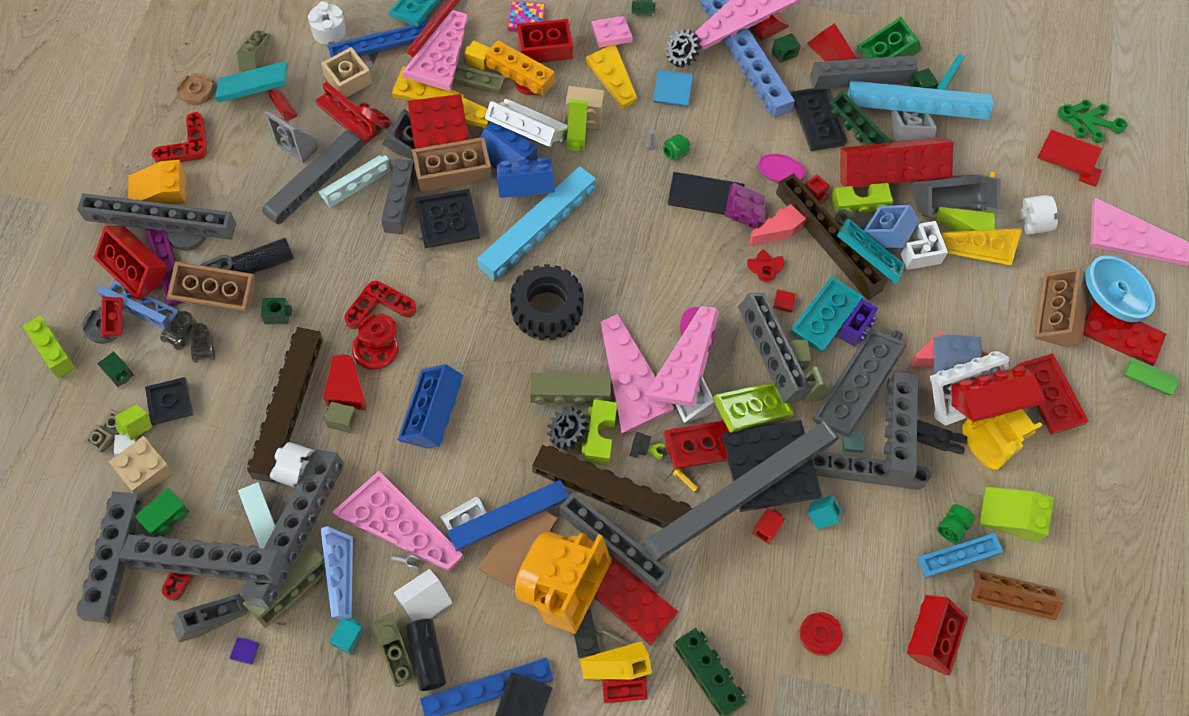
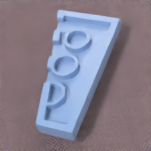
M331 527L321 528L331 617L339 620L342 618L349 620V618H352L353 537Z

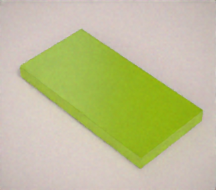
M773 382L717 394L712 398L730 433L789 419L795 415L789 403L782 402Z

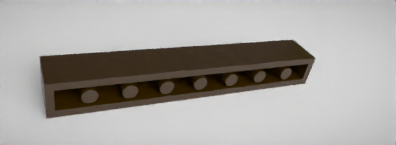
M793 173L779 181L776 191L778 197L786 206L791 204L806 218L804 227L862 295L869 300L881 293L888 280L876 267L837 236L841 226L800 179Z
M297 327L295 334L293 333L291 336V346L289 351L285 353L284 367L279 371V381L277 386L273 388L272 402L268 404L266 409L267 417L265 422L261 423L259 440H256L254 443L253 458L247 464V471L252 479L276 483L275 480L270 478L271 471L277 462L275 454L278 448L283 449L285 444L290 442L323 342L320 331Z
M542 445L532 465V472L553 482L561 480L563 486L660 528H665L693 509L686 502L674 501L667 494H658L653 492L648 486L634 484L629 478H620L608 469H599L595 464L589 461H580L573 454L559 452L556 447L551 445L548 447Z

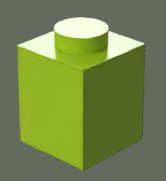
M137 404L115 416L117 431L121 436L125 435L130 440L152 428L148 414Z

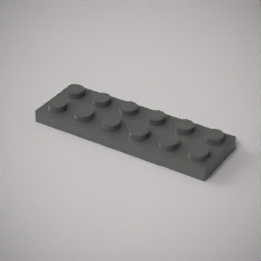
M870 329L831 389V392L814 415V422L820 424L826 421L833 431L850 437L905 350L906 342Z

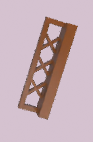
M974 570L973 578L975 585L971 593L972 601L1048 619H1057L1063 604L1058 589Z

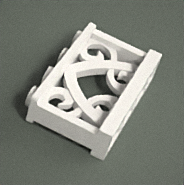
M505 99L504 102L500 103L490 101L485 119L546 146H552V143L556 141L563 142L568 130L567 124L509 99Z
M994 351L987 356L974 358L968 363L955 365L954 368L939 371L935 375L930 376L936 410L934 411L935 419L946 426L967 418L951 406V393L944 394V385L959 383L961 380H969L971 377L977 378L980 375L993 374L996 372V369L989 371V369L998 366V371L1009 370V357L1001 352ZM944 399H948L947 407H945Z

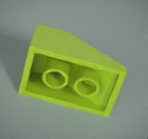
M986 487L979 525L1040 543L1049 534L1054 497L1033 491Z

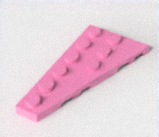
M730 0L695 32L698 35L697 38L701 40L698 45L702 47V50L721 42V39L737 34V31L743 28L748 29L770 18V15L778 11L781 13L787 7L799 4V0Z
M452 10L402 71L403 77L451 91L468 21L467 14Z
M1097 198L1092 201L1090 247L1189 266L1188 241Z
M616 314L601 321L603 342L610 370L614 399L617 403L621 436L674 411L672 403L649 400L646 397L645 393L656 377L619 315Z
M380 471L374 474L332 512L334 516L448 572L464 558V555L460 551L456 552L453 544Z

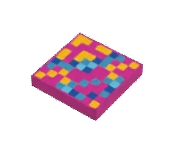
M511 1L508 31L517 32V24L543 21L545 4Z

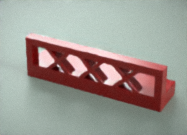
M327 81L322 84L325 93L315 100L317 106L343 128L351 130L362 138L364 145L378 135L375 123L364 116L358 110V107Z

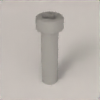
M653 129L648 131V140L645 144L648 150L654 148Z

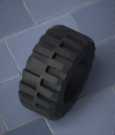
M544 264V267H539V265L533 266V270H525L523 276L519 275L516 283L512 285L510 294L511 314L519 329L523 333L527 331L528 336L532 338L537 336L539 340H545V338L556 340L557 336H560V338L565 337L567 331L571 333L575 329V325H579L581 316H583L584 293L582 285L578 283V278L575 275L571 276L569 270H561V266L555 265V267H550V264ZM550 292L559 295L565 301V304L554 312L546 313L534 309L529 302L540 293Z

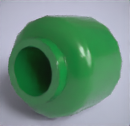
M676 134L664 142L663 152L668 159L679 160L688 155L690 151V141L681 134Z

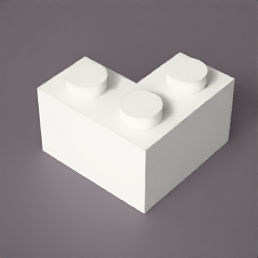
M936 221L918 224L912 235L914 242L906 243L901 252L906 270L942 264L948 253Z

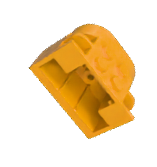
M550 531L542 532L535 539L517 574L515 583L517 599L522 603L536 607L545 623L576 634L612 562L603 536L598 534L596 540L591 541L584 533L567 538Z

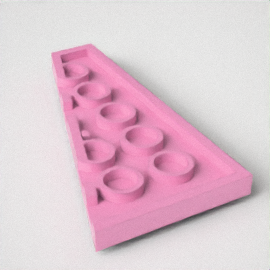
M704 306L699 308L645 393L649 400L695 407L696 393H699L700 389L698 385L699 380L703 377L709 354L707 349L712 343L711 334L715 330L719 315L716 308Z

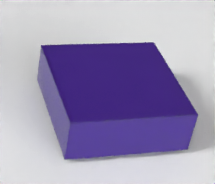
M237 637L230 659L252 665L259 643Z

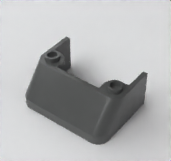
M970 174L911 182L917 210L919 213H922V216H932L933 212H937L939 207H973L975 211H984L986 207L1001 209V179L981 174Z

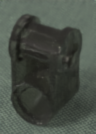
M841 209L837 211L834 220L839 225H843L847 219H850L862 230H865L870 217L864 213Z
M181 311L175 316L168 327L163 330L160 340L164 343H170L177 351L181 350L198 329V324L189 312Z
M203 323L195 324L190 330L191 357L193 362L198 363V360L205 359L215 360L213 336L210 330Z

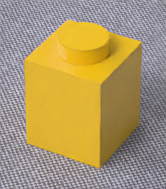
M473 41L470 46L466 47L464 52L466 64L485 71L488 67L486 65L485 53L490 47Z

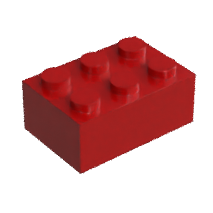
M568 19L517 24L520 53L538 63L573 59V41Z

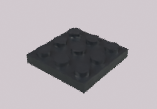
M470 189L415 198L425 249L480 239Z

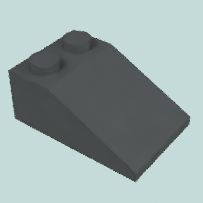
M403 109L397 116L382 145L396 154L414 160L412 149H415L409 111Z

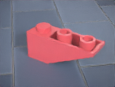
M791 204L786 208L783 207L777 212L775 217L768 218L761 228H756L751 232L749 245L754 246L789 239L803 228L806 218Z

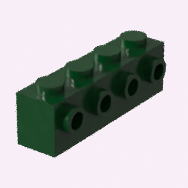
M843 90L829 102L830 112L836 118L840 117L843 120L842 124L848 131L850 129L853 130L855 133L854 137L860 143L864 142L866 145L892 143L885 133Z
M694 628L674 641L673 648L718 715L730 716L747 703L745 700L746 695L740 687L735 686L732 681L734 678L727 668L724 669L719 662L721 659L714 649H710L705 634Z

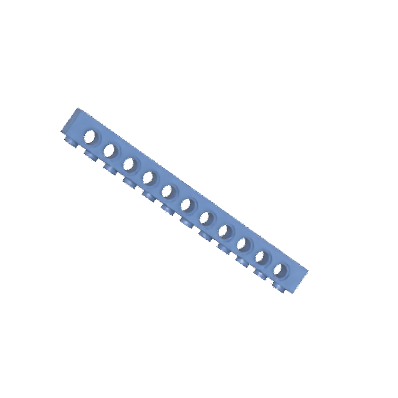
M699 0L703 11L707 13L709 19L730 1ZM743 28L737 31V34L723 38L726 47L732 52L734 60L739 63L742 73L746 74L750 85L756 90L758 98L765 104L767 112H770L773 118L792 112L795 100L749 29Z

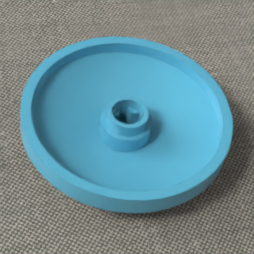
M1101 256L1096 258L1087 267L1085 273L1087 287L1096 302L1108 313L1124 321L1139 322L1153 312L1155 308V295L1152 287L1144 275L1133 265L1114 256Z

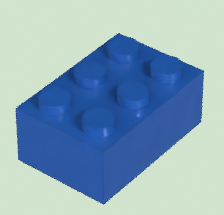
M541 157L533 161L522 159L519 162L503 161L497 164L499 197L505 198L555 192L552 159Z

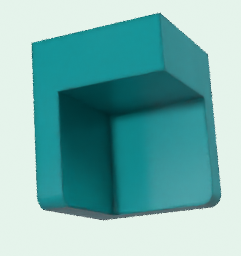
M830 495L811 502L808 514L816 528L821 529L839 523L842 509L835 497Z

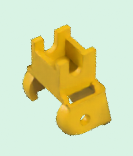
M1021 409L972 422L967 418L961 427L962 434L968 437L967 445L977 459L987 468L998 470L1023 448L1022 442L1036 433L1035 430L1039 429L1042 424L1039 422L1034 425L1024 410Z

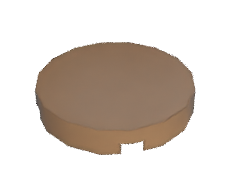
M193 73L191 76H184L179 81L177 91L180 99L186 104L199 105L207 102L212 97L214 86L208 76Z

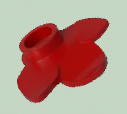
M762 249L756 259H747V266L750 271L757 274L761 281L771 282L775 279L776 273L782 271L784 258L783 256H777L772 259Z

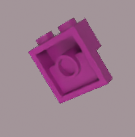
M733 183L729 189L725 217L745 224L750 228H759L764 224L765 196Z

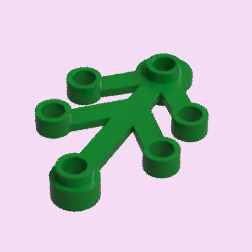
M1087 99L1082 100L1081 103L1075 106L1065 104L1057 111L1058 117L1068 121L1076 130L1074 132L1075 136L1080 139L1084 138L1087 133V129L1081 126L1077 120L1082 121L1093 134L1092 140L1095 143L1102 142L1105 137L1104 133L1099 131L1095 125L1111 128L1115 134L1123 133L1128 126L1127 121L1123 118H1116L1112 122L1095 117L1097 115H1106L1109 110L1106 104H1100L1097 108L1084 114L1078 113L1080 110L1088 111L1092 104Z

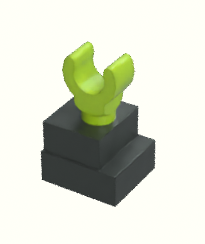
M636 431L629 456L637 458L638 454L646 456L647 452H649L656 459H662L663 454H659L656 450H664L665 445L660 443L650 445L652 436Z

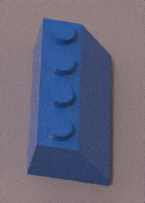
M447 364L421 370L397 439L398 441L424 448L440 447L444 439L446 427L450 421V414L455 405L458 390L461 387L463 378L461 373Z

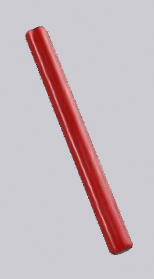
M447 0L410 45L407 51L408 55L415 57L460 0Z

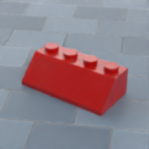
M104 226L93 258L136 300H141L163 282L168 266L125 226Z
M1015 366L1013 369L1000 370L990 375H980L974 379L961 380L959 383L951 384V406L972 422L1044 404L1046 401L1034 373L1023 366Z

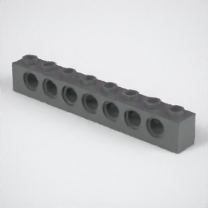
M82 193L77 208L85 221L230 240L233 238L237 224L232 213L227 211Z
M319 449L315 450L264 547L265 549L273 547L280 550L283 557L287 560L277 584L246 581L240 595L249 605L271 610L274 602L277 601L279 593L287 581L303 545L307 542L312 527L316 524L317 518L322 508H324L339 474L343 471L344 463L338 453Z
M139 534V536L129 535L118 556L128 568L270 584L278 583L287 562L280 550L273 547L268 549L259 548L254 545L245 547L235 543L225 545L215 541L206 543L200 540L186 541L181 538L167 539L163 536L149 537L144 534Z

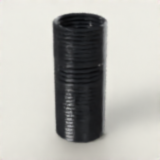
M284 237L256 247L254 250L231 257L236 271L256 274V272H263V270L265 271L274 266L287 263L290 260L292 261L294 257Z
M425 618L407 624L406 630L419 690L429 691L444 686L447 682L433 620Z

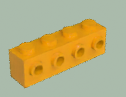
M498 40L485 53L486 65L490 69L502 73L503 76L515 80L519 85L529 88L533 93L544 96L555 83V71Z

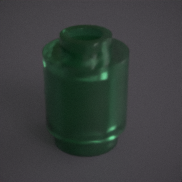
M632 0V14H636V16H652V13H655L656 2H652V0Z

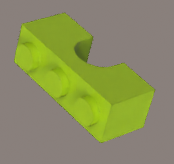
M888 183L870 184L866 193L867 197L864 198L854 193L853 186L834 188L831 200L835 216L865 215L876 212L879 206H891L893 199Z
M41 315L22 325L49 369L58 379L76 369L72 360L59 344L57 337Z
M594 399L593 406H589L587 418H591L590 425L586 426V428L590 431L585 433L588 440L587 443H583L582 455H585V461L609 466L612 439L602 438L598 432L603 428L614 429L617 412L616 402Z

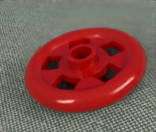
M357 335L352 344V355L355 361L363 368L370 370L387 367L395 360L399 351L397 338L390 343L391 347L386 349L385 346L377 349H372V347L368 346L361 348L362 342L359 339V335ZM366 353L372 357L369 361L363 358ZM384 353L386 358L379 361L377 357Z

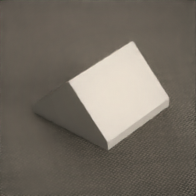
M703 377L699 380L698 385L700 389L699 393H696L695 407L676 404L684 423L710 415L713 412L715 402Z
M430 569L394 592V595L412 622L425 618L431 619L453 604L440 580Z

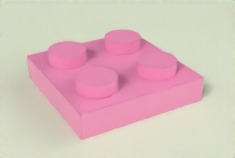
M624 16L591 21V27L599 47L632 42V35Z

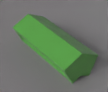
M1133 357L1126 364L1122 374L1168 395H1173L1178 385V377Z

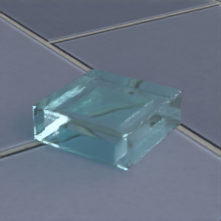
M853 431L850 437L843 435V451L863 453L864 432Z

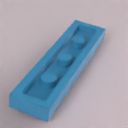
M995 533L920 556L917 560L925 578H929L1003 553V550Z

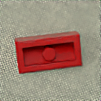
M276 88L267 90L270 99L283 119L289 121L297 117V113L280 90Z
M102 297L100 338L122 337L123 298Z
M646 676L635 679H601L604 704L648 699Z

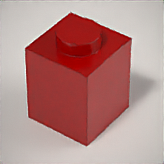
M767 508L754 527L752 534L770 545L785 518L782 517L780 512Z

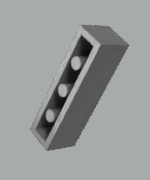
M395 159L381 219L383 230L386 233L403 234L416 175L414 160Z

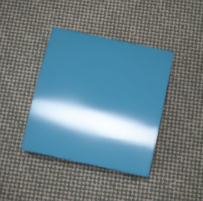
M658 70L653 102L688 107L693 74Z

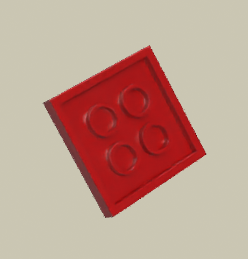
M461 94L407 101L415 149L469 140Z

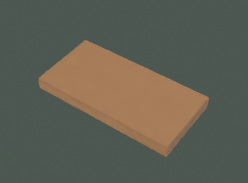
M543 511L502 530L480 565L479 570L515 590L517 574L535 539L542 532H551L558 518Z

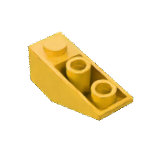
M642 641L579 659L584 679H635L652 674L649 654Z

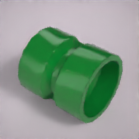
M953 504L946 513V517L937 526V531L946 540L958 544L964 538L966 530H969L975 522V516L966 507Z

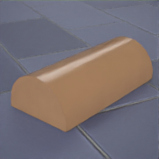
M175 261L167 299L248 312L254 296L255 277L254 274Z

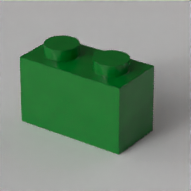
M168 488L135 515V517L153 537L165 536L170 528L184 520L190 511Z

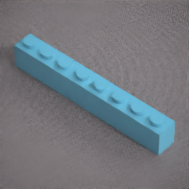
M850 81L847 93L858 107L990 120L994 105L990 94Z
M579 166L555 188V192L549 193L477 258L478 268L493 281L498 277L504 276L510 266L516 265L521 256L529 253L533 245L542 241L550 230H554L563 218L566 219L575 207H579L587 196H591L595 192L596 178Z

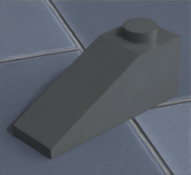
M236 594L176 613L171 624L178 642L181 643L200 637L247 614V610L243 605L240 594Z

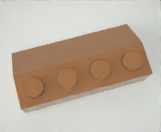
M484 137L412 149L420 192L492 180L491 165Z
M1081 268L1044 274L1035 332L1036 339L1061 346L1082 344L1089 289L1086 284L1085 272Z

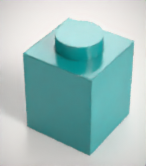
M342 618L329 640L330 644L352 655L364 634L362 627H360L361 623L353 618H349V620Z

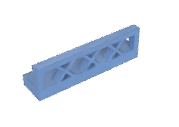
M114 280L109 288L101 285L97 290L101 298H123L124 311L165 331L170 329L181 314L179 310L148 295L143 297L138 303L129 299L133 296L127 293L128 291L116 280ZM117 287L123 289V295L114 292ZM154 304L156 310H152L146 307V305ZM168 311H169V312H171V313H173V314H172V315L170 316V318L168 319L166 316L162 315L161 313H164V312H168Z

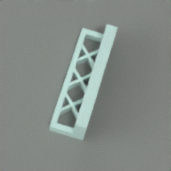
M379 155L320 190V197L331 208L391 172L389 159L386 155L383 157Z

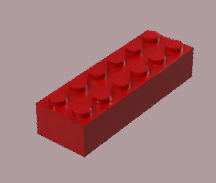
M941 137L840 148V183L845 187L853 186L855 188L879 183L893 184L951 178L953 172L954 141Z

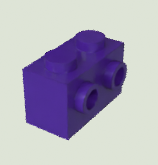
M861 298L843 325L838 337L854 347L858 341L862 342L868 333L865 331L867 327L872 328L877 320L874 316L878 308Z

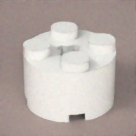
M320 2L318 6L310 11L308 21L312 35L317 42L329 44V42L334 41L337 43L344 38L346 26L342 10L339 7L327 2Z
M1041 195L1023 199V208L1019 209V216L1021 220L1024 219L1025 221L1024 231L1026 235L1054 231L1057 228L1058 219H1054V213H1057V206L1052 196Z
M291 442L286 443L283 449L278 448L275 454L277 462L271 471L270 478L276 482L296 488L313 456L312 452L314 450Z

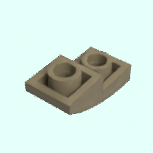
M111 409L100 426L95 425L84 442L100 453L107 449L114 442L115 435H120L115 427L117 425L115 416L119 413Z

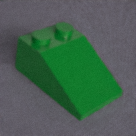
M901 16L857 45L865 59L912 56L922 50L918 38Z

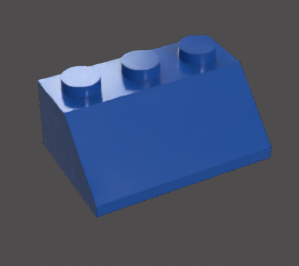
M494 122L485 127L480 138L484 137L490 165L497 169V164L503 161L514 163L522 159L537 160V147L519 133Z

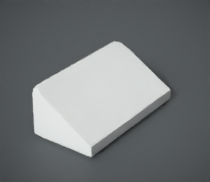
M474 497L441 516V519L449 531L487 512L480 499Z

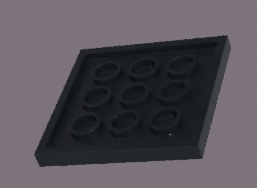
M802 420L745 429L732 433H722L732 481L734 482L804 435L805 431ZM810 459L739 507V511L746 512L820 499L822 494L813 460Z

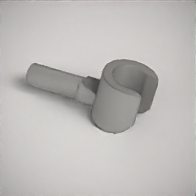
M410 555L407 558L391 556L392 561L406 564L407 567L415 571L419 570V568L415 567L414 563L422 561L414 555Z

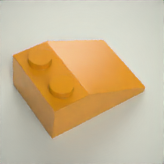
M180 160L161 161L129 175L128 199L164 204L185 203V170Z

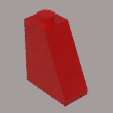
M835 23L807 42L808 46L824 61L857 59Z
M346 354L333 355L323 397L326 406H330L331 402L354 407L356 410L366 411L367 406L353 357Z

